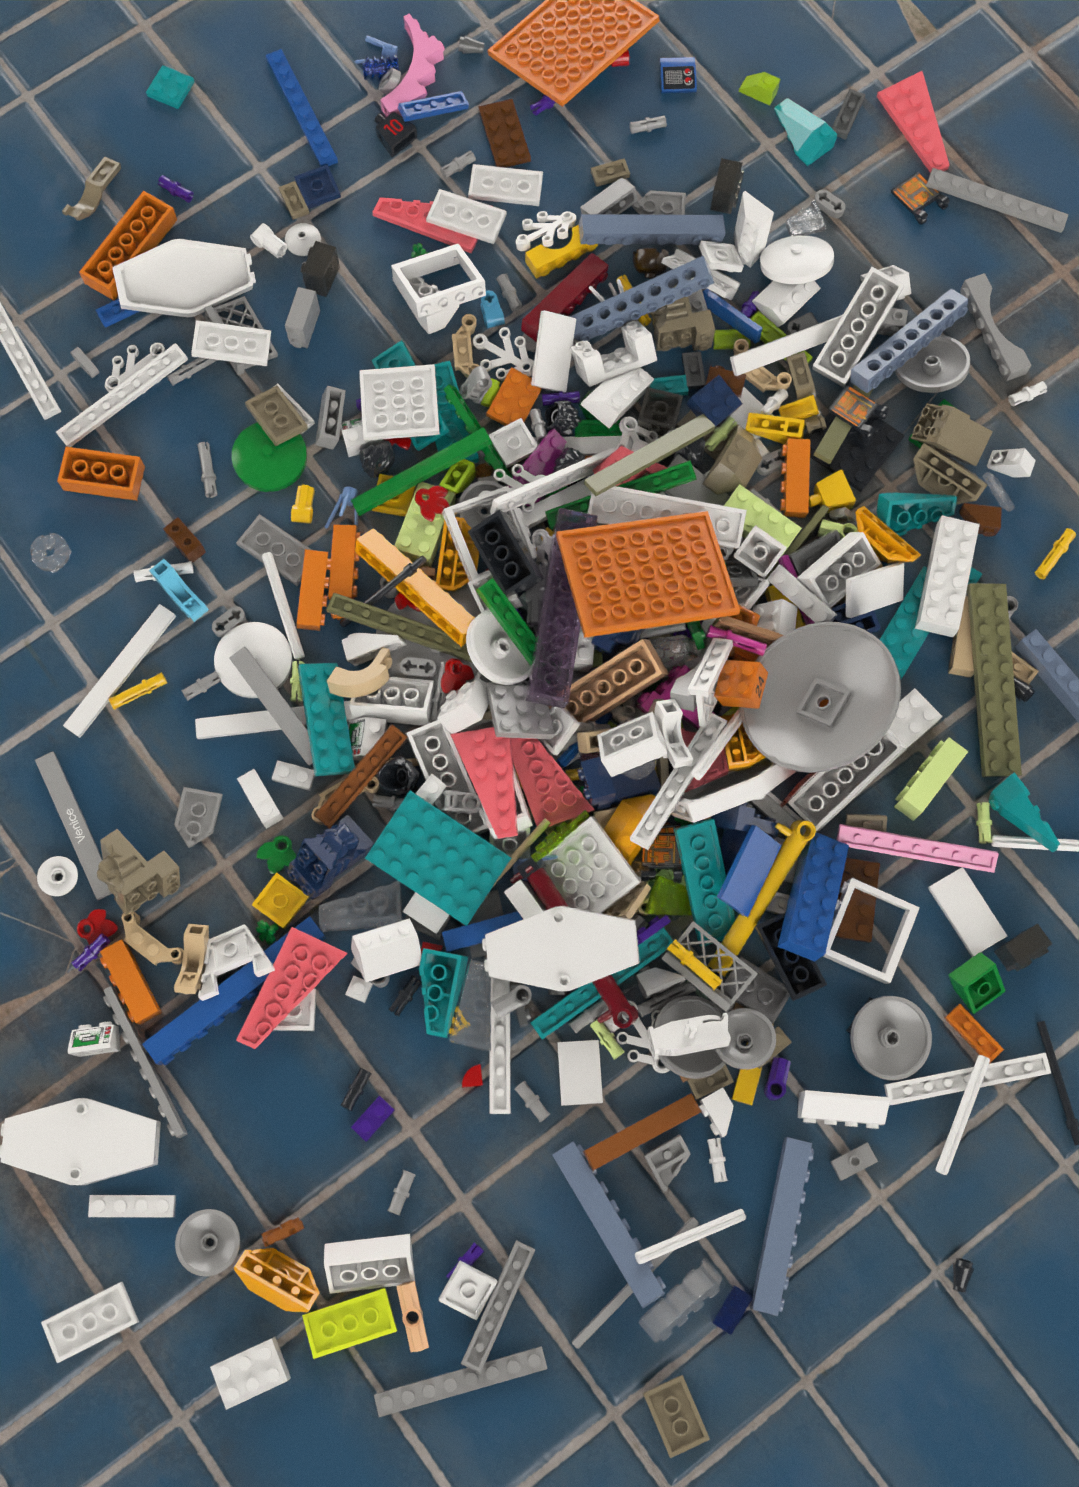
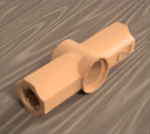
M415 1281L397 1285L410 1351L418 1352L429 1348L423 1321V1311L420 1307ZM414 1311L418 1314L419 1319L412 1322L407 1318V1313Z

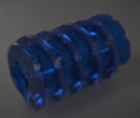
M396 54L393 60L387 55L385 61L382 55H380L379 61H377L375 56H373L372 61L366 56L365 62H363L364 80H367L368 75L371 80H374L375 74L378 79H381L382 74L385 75L391 68L399 71Z

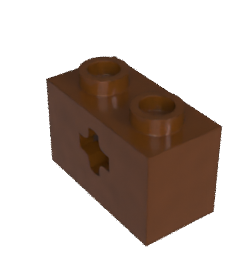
M178 517L163 528L169 540L188 561L193 563L206 553L201 542Z

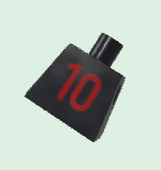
M379 113L375 117L374 121L378 124L376 126L377 137L392 158L417 139L416 126L409 121L405 122L403 117L397 113H392L387 118L382 113Z

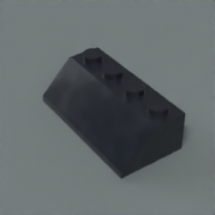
M498 510L468 531L497 585L506 597L528 590L544 579L508 514Z
M785 913L756 925L755 928L792 1001H795L823 988L827 983L815 961L778 947Z

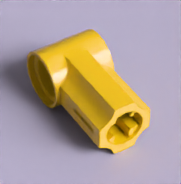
M309 485L298 486L295 505L292 506L291 510L292 522L312 523V504L315 492L313 487Z

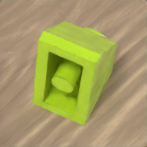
M766 72L746 76L739 88V92L770 106L778 92L780 78Z
M463 459L452 465L439 486L455 494L463 492L470 486L476 476L475 464Z

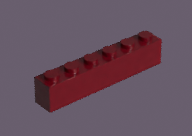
M591 253L522 319L521 331L537 342L541 311L545 310L569 316L573 312L574 307L581 305L589 293L592 294L589 286L596 289L600 282L603 283L607 279L609 265Z

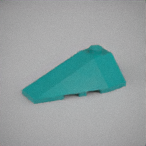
M789 98L774 107L782 127L787 132L788 140L792 142L795 154L807 166L834 147L837 133L825 121Z
M881 493L878 497L876 512L878 518L896 534L902 536L907 534V531L915 528L920 529L923 527L922 525L933 521L935 523L939 521L941 516L949 517L954 515L957 496Z
M1014 772L991 792L988 799L990 806L993 810H997L1002 817L1048 850L1055 852L1060 842L1049 824L1041 820L1039 807L1032 805L1027 797L1030 795V792Z
M423 948L419 972L422 979L423 988L421 989L424 996L427 1034L444 1038L448 1037L465 977L468 956Z

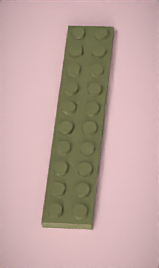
M970 583L967 585L982 777H1009L1014 772L1019 777L1022 776L1006 584Z

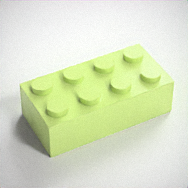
M421 482L417 485L394 546L405 557H408L411 562H414L420 556H424L427 562L423 565L432 567L442 540L444 517L443 514H436L431 522L421 515L420 506L415 502V494L422 488L430 489L434 486ZM448 491L444 498L449 503V506H453L456 503V495ZM422 495L424 500H428L426 495Z
M740 484L724 505L747 510L742 537L745 539L756 525L788 548L802 529Z
M949 737L945 742L941 740L918 768L915 775L908 781L905 788L895 798L898 802L894 807L914 821L925 810L969 751Z

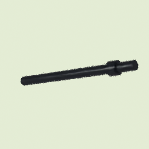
M420 556L413 563L407 564L401 573L363 603L372 606L404 579L413 576L417 569L427 562L426 558ZM343 618L340 621V625L346 627L352 621Z
M1045 1021L1037 1022L1067 1119L1065 1121L1067 1130L1070 1129L1074 1145L1076 1146L1079 1145V1122L1077 1118L1075 1119Z

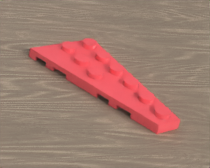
M494 727L450 734L497 838L518 836L511 738L496 737Z
M291 927L273 963L275 971L268 974L236 1041L256 1049L274 1028L288 1016L348 953Z

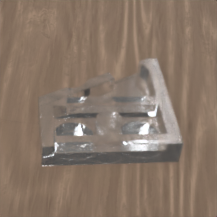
M816 200L812 201L808 208L805 210L801 209L796 215L786 220V228L791 237L826 231V224Z

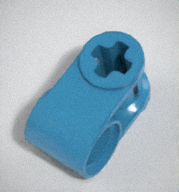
M487 290L486 296L481 297L480 307L485 326L488 329L504 325L505 319L497 295L493 291Z

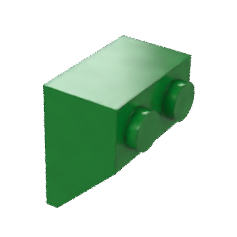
M981 952L948 975L953 989L973 1014L1005 992L996 964Z

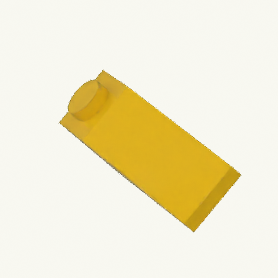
M749 412L745 430L785 444L788 438L803 439L805 420Z

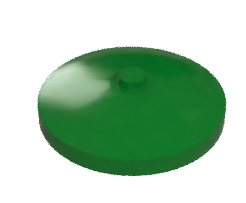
M257 422L244 429L235 440L232 448V463L236 474L247 486L258 491L274 492L291 486L300 478L307 464V449L300 434L275 446Z

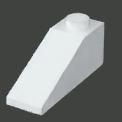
M353 633L348 638L342 640L346 659L354 666L376 658L382 647L389 649L391 652L407 645L406 641L397 635Z
M255 769L237 778L266 829L284 819Z

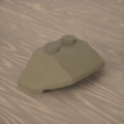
M737 425L702 484L717 495L735 491L739 484L745 488L762 460L754 436L740 425Z
M923 443L913 458L918 485L932 494L956 495V504L977 501L988 485L976 474L926 443Z

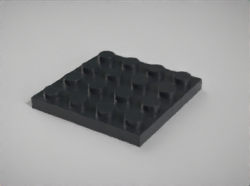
M829 412L824 418L827 428L815 429L808 438L810 439V458L832 473L842 470L848 484L862 492L905 435L872 414L865 424L875 428L873 436L870 439H866L858 430L851 427L835 457L829 464L813 456L836 417Z

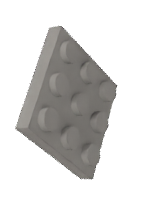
M488 684L486 690L496 737L553 739L555 733L543 686Z

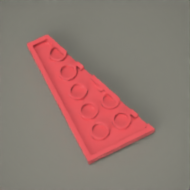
M920 71L878 92V100L931 173L932 168L941 171L948 170L950 164L923 72Z
M379 198L373 210L374 217L450 246L459 244L464 251L472 254L478 239L426 222L427 215L434 201L420 203V200L406 202L402 201V199Z
M511 738L513 763L536 826L545 818L551 823L547 827L549 828L595 811L538 739Z

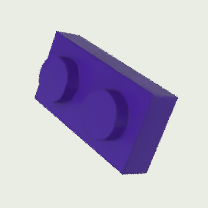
M665 915L661 919L657 916L648 922L649 927L647 929L643 926L637 930L638 945L670 923L671 920L668 916Z
M379 1096L351 1128L367 1142L395 1110Z

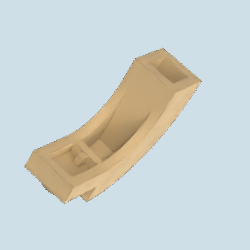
M382 647L374 661L367 668L359 671H349L336 667L327 680L330 693L341 697L353 698L362 697L380 689L390 678L388 672L392 665L390 650Z
M188 924L185 930L183 962L180 974L174 985V990L177 993L195 994L197 989H201V977L205 973L206 967L204 961L209 940V925Z

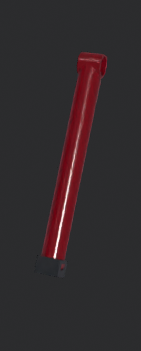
M540 855L532 856L516 867L519 872L510 879V882L515 884L519 880L527 879L546 910L558 906L569 907L546 872L545 867L547 866ZM612 975L592 982L609 1009L597 1018L599 1023H603L613 1017L614 1024L617 1027L627 1028L637 1021V1009L630 1005ZM622 1012L628 1014L629 1021L623 1019Z

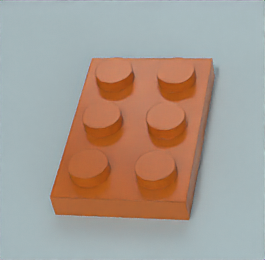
M511 367L486 416L504 426L520 418L525 422L542 388L531 386V377Z

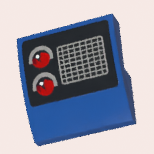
M695 57L660 58L661 93H689L697 91Z

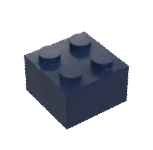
M720 375L694 394L686 403L696 417L704 414L715 425V428L743 404Z

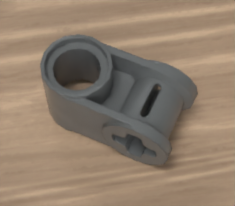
M809 312L802 317L790 321L785 334L790 335L819 323L813 313Z

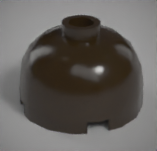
M656 248L637 249V252L633 251V265L639 274L645 275L646 279H653L656 275L662 274L668 266L661 262L664 257L669 256V251L662 249V253L656 251Z

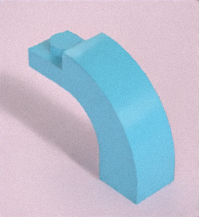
M165 559L149 570L159 585L188 618L190 617L195 622L209 610Z

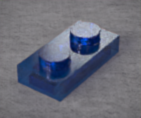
M733 1285L712 1323L732 1335L753 1297Z

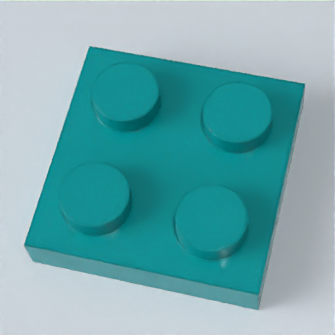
M162 65L147 89L146 94L147 97L179 109L195 81L191 76Z

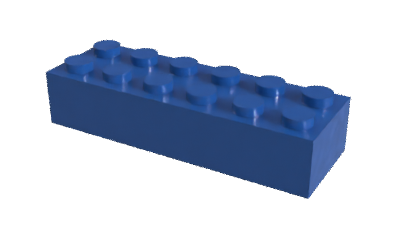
M817 832L807 842L798 857L778 947L812 961H816L826 954L849 845Z

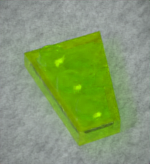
M584 810L568 823L565 821L561 822L555 828L557 832L552 831L545 837L546 842L543 840L535 847L537 851L531 856L532 859L538 862L549 854L565 837L576 830L579 824L590 817L587 811Z
M656 876L644 914L692 916L686 886L674 883L672 880L662 876Z

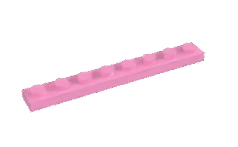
M843 824L839 825L836 839L849 845L851 848L993 873L995 872L999 855L996 851Z

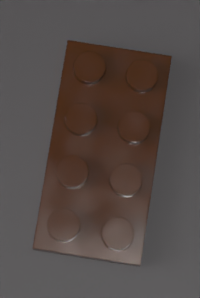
M513 99L478 106L495 166L506 168L531 162V156Z
M846 858L840 888L843 886L844 881L847 882V880L854 878L877 889L880 863ZM854 888L835 937L871 943L876 897ZM839 889V894H838V899H837V900H840V897H841V895H842V893L840 892V889Z

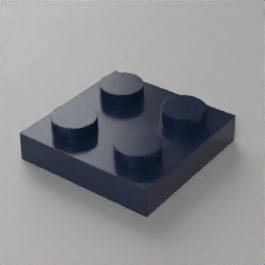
M328 165L294 176L308 209L341 198L340 191Z

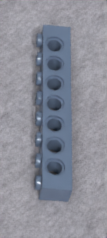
M701 256L570 316L576 319L574 338L579 342L589 341L596 336L603 335L607 331L621 327L632 320H637L647 313L654 312L658 308L672 304L678 299L690 296L692 293L714 284L715 282L705 257Z
M953 289L947 291L851 369L850 382L866 393L878 387L880 382L885 378H889L896 369L901 368L907 360L913 358L923 347H927L935 337H939L946 328L951 327L956 320L963 317L968 310V298Z

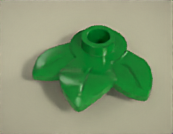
M284 835L277 836L272 842H266L261 845L256 855L258 859L267 860L268 869L271 874L281 871L284 865L288 867L290 862L297 856L291 849V840ZM284 842L286 847L284 849L278 848L279 843Z

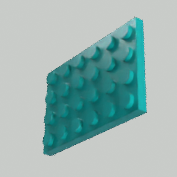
M411 790L365 857L366 860L466 926L512 858Z

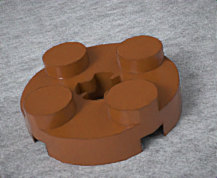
M297 1217L281 1224L275 1229L262 1233V1241L264 1246L268 1247L276 1241H281L305 1229L302 1220Z

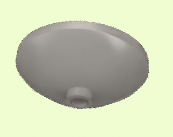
M487 480L475 482L464 490L459 503L478 497L482 491L492 492L503 488V486ZM492 504L488 507L480 505L458 513L459 517L464 518L468 525L473 528L491 516ZM481 509H486L487 514H482Z
M741 1008L728 1012V1032L731 1040L729 1046L715 1048L718 1056L726 1064L737 1069L747 1070L763 1065L772 1056L776 1046V1033L772 1023L765 1015L753 1009ZM743 1041H747L749 1043L747 1046L741 1045Z
M205 1209L193 1213L181 1224L177 1232L175 1241L177 1257L185 1269L195 1275L213 1276L225 1271L235 1261L240 1249V1233L236 1223L230 1216L219 1210ZM209 1238L214 1240L213 1246L207 1244Z

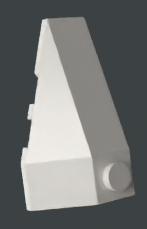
M421 277L408 280L419 298L440 292L437 286L428 285ZM407 302L418 322L428 334L445 328L459 308V305L418 318Z

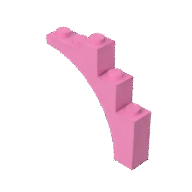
M410 14L404 16V26L414 48L412 63L402 82L391 93L380 99L381 109L386 117L392 113H397L402 117L398 110L399 103L426 98L427 91L425 87L435 82L436 70L434 64L444 60V46L442 42L438 41L434 35L428 37L427 33L420 29L418 21L413 19Z

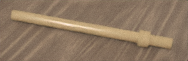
M546 818L510 856L512 857L495 884L551 824Z

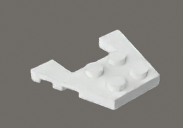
M245 924L208 940L204 961L206 964L205 973L201 977L203 984L202 989L198 993V997L202 1001L219 994L218 975L246 963L253 962L254 974L257 977L275 971L267 955Z

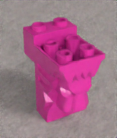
M686 665L674 666L667 675L669 677L667 681L661 682L655 691L643 692L639 696L636 707L644 714H647L654 699L669 700L670 692L676 679L691 670ZM697 706L694 711L681 709L683 712L681 719L699 730Z

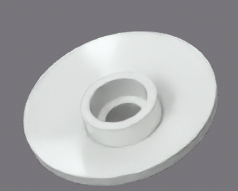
M300 223L292 226L287 231L285 243L291 253L298 256H307L319 248L321 236L318 229L313 225Z
M62 856L47 859L40 866L37 874L39 887L43 892L51 896H62L69 893L75 887L78 880L76 865L70 859ZM62 874V880L57 881V876Z

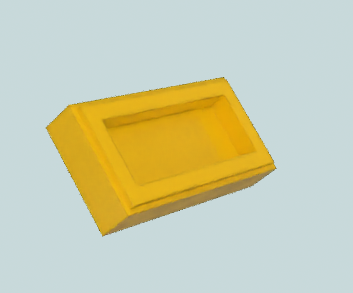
M814 395L780 406L778 409L780 417L801 420L819 414Z

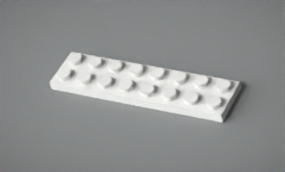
M614 486L598 496H595L593 493L591 494L586 521L609 525L708 511L719 546L739 549L747 510Z

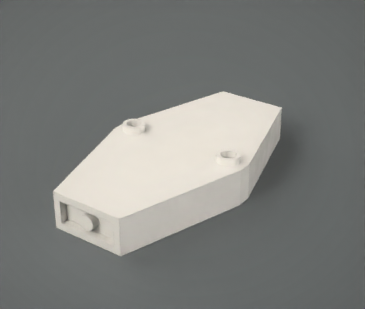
M185 239L170 240L112 267L121 309L187 318L195 317L205 312L204 307L212 305L214 308L252 290L253 283H256L254 272H250L249 265H252L251 255L247 254L246 248Z
M765 758L749 769L730 771L728 775L684 793L671 814L674 817L695 823L751 800L764 798L765 794L796 771L781 767Z
M566 906L553 907L485 935V939L482 940L483 950L487 951V959L484 960L485 972H489V977L557 991L573 990L640 962L636 920Z
M77 1098L6 1118L1 1126L3 1142L0 1145V1158L2 1163L69 1185H88L158 1165L161 1122L92 1099Z

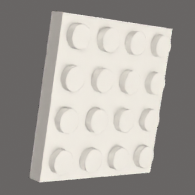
M434 364L360 370L364 441L440 435Z
M594 816L587 819L544 855L558 856L556 859L543 862L547 866L545 867L546 872L567 905L571 908L602 914L642 882Z

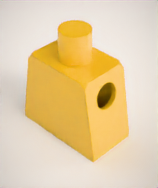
M842 470L817 482L813 489L814 495L809 496L810 507L819 505L821 508L822 505H825L829 508L828 513L831 510L844 507L851 509L856 502Z

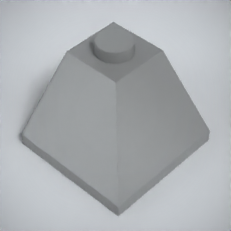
M649 966L638 970L639 974L635 976L644 1000L683 984L686 980L682 975L656 967L650 969Z

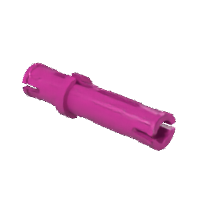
M712 625L709 626L706 637L712 639L714 637L733 640V646L759 654L760 656H763L767 646L765 643L732 633V630H723Z

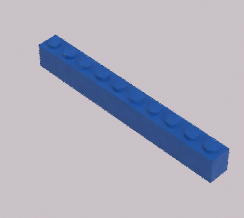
M310 916L295 927L323 942L326 939ZM288 933L264 951L272 965ZM249 962L218 986V995L204 1001L200 999L142 1045L156 1064H169L174 1060L176 1053L187 1050L193 1040L196 1038L201 1039L208 1033L210 1027L221 1024L227 1014L230 1012L233 1014L238 1011L245 1000L248 999L250 1001L259 994L257 991L262 988L268 974L257 977L254 974L253 962Z

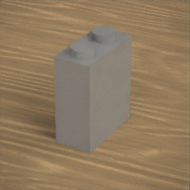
M297 288L285 323L289 342L294 347L308 348L320 313L316 291Z

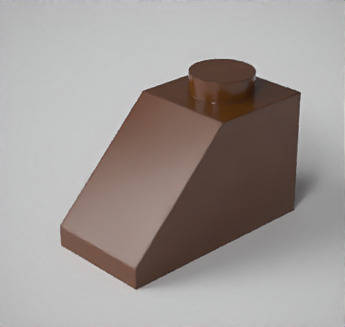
M964 503L959 510V515L965 521L979 524L978 534H983L986 537L996 536L1001 529L1002 507Z

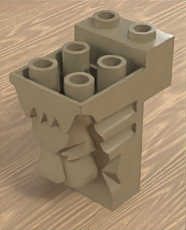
M688 296L658 308L654 312H650L655 328L654 340L656 351H668L676 347L685 348L689 345H692L693 351H705L712 347L715 326L711 311L705 310L692 313Z
M927 403L921 412L917 425L913 429L911 439L931 445L933 448L939 449L941 452L949 454L965 464L977 466L993 431L969 419L970 415L955 407Z
M118 829L100 840L103 860L98 865L97 878L108 885V889L114 894L115 901L125 915L138 910L141 904L147 900L154 899L158 893L165 898L169 894H174L179 889V866L165 851H162L147 862Z

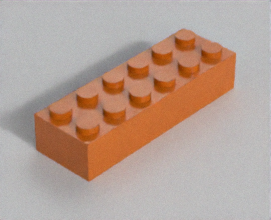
M143 190L79 271L84 283L115 301L118 297L112 267L157 247L177 221L173 207Z

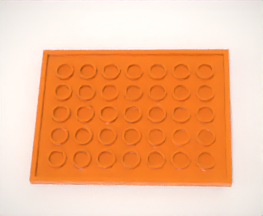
M545 0L489 48L488 55L563 107L660 21L659 15L636 0Z
M708 511L557 531L556 538L584 638L739 615L740 608Z

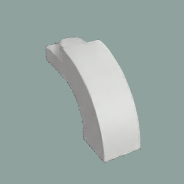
M675 699L657 701L654 712L667 749V754L662 757L668 758L673 768L692 765L694 759L685 745L681 733V717L683 712Z

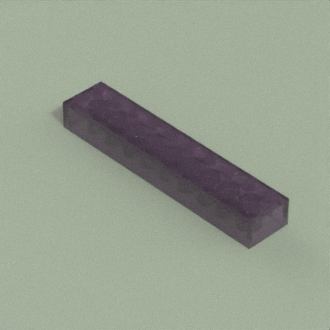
M559 508L556 514L526 701L559 708H565L569 703L581 624L556 534L557 531L594 527L597 523V515Z

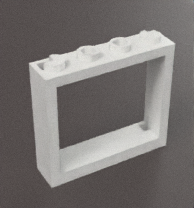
M459 244L391 265L395 284L418 318L486 296L485 280ZM456 264H460L471 279L470 282L422 298L418 297L408 280Z
M509 486L443 509V517L469 582L490 572V570L480 574L477 573L455 514L491 502L493 499L511 492ZM520 508L508 511L512 522L532 558L535 560L537 558L536 546L534 543L531 544L529 528L523 524V513Z
M851 878L847 882L844 881L843 886L840 888L842 895L836 903L826 954L823 957L884 984L891 983L920 907ZM854 888L905 910L882 972L830 950Z

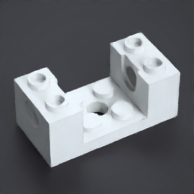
M639 321L629 322L626 326L621 327L625 348H618L610 354L603 355L594 350L588 341L576 343V345L570 348L577 374L591 387L657 361L652 333Z

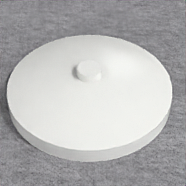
M790 236L779 239L768 245L760 256V266L763 274L773 281L784 284H802L817 280L827 274L834 264V251L826 241L812 236Z
M490 610L482 612L472 620L466 635L467 650L473 664L483 676L497 684L515 685L532 674L534 670Z
M260 622L244 623L228 631L220 640L214 656L215 670L222 684L236 695L246 698H258L229 659V657L245 646L275 687L279 689L288 679L293 662L292 650L285 636L273 626Z

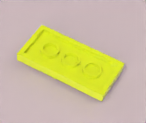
M386 1288L302 1315L313 1359L398 1331Z

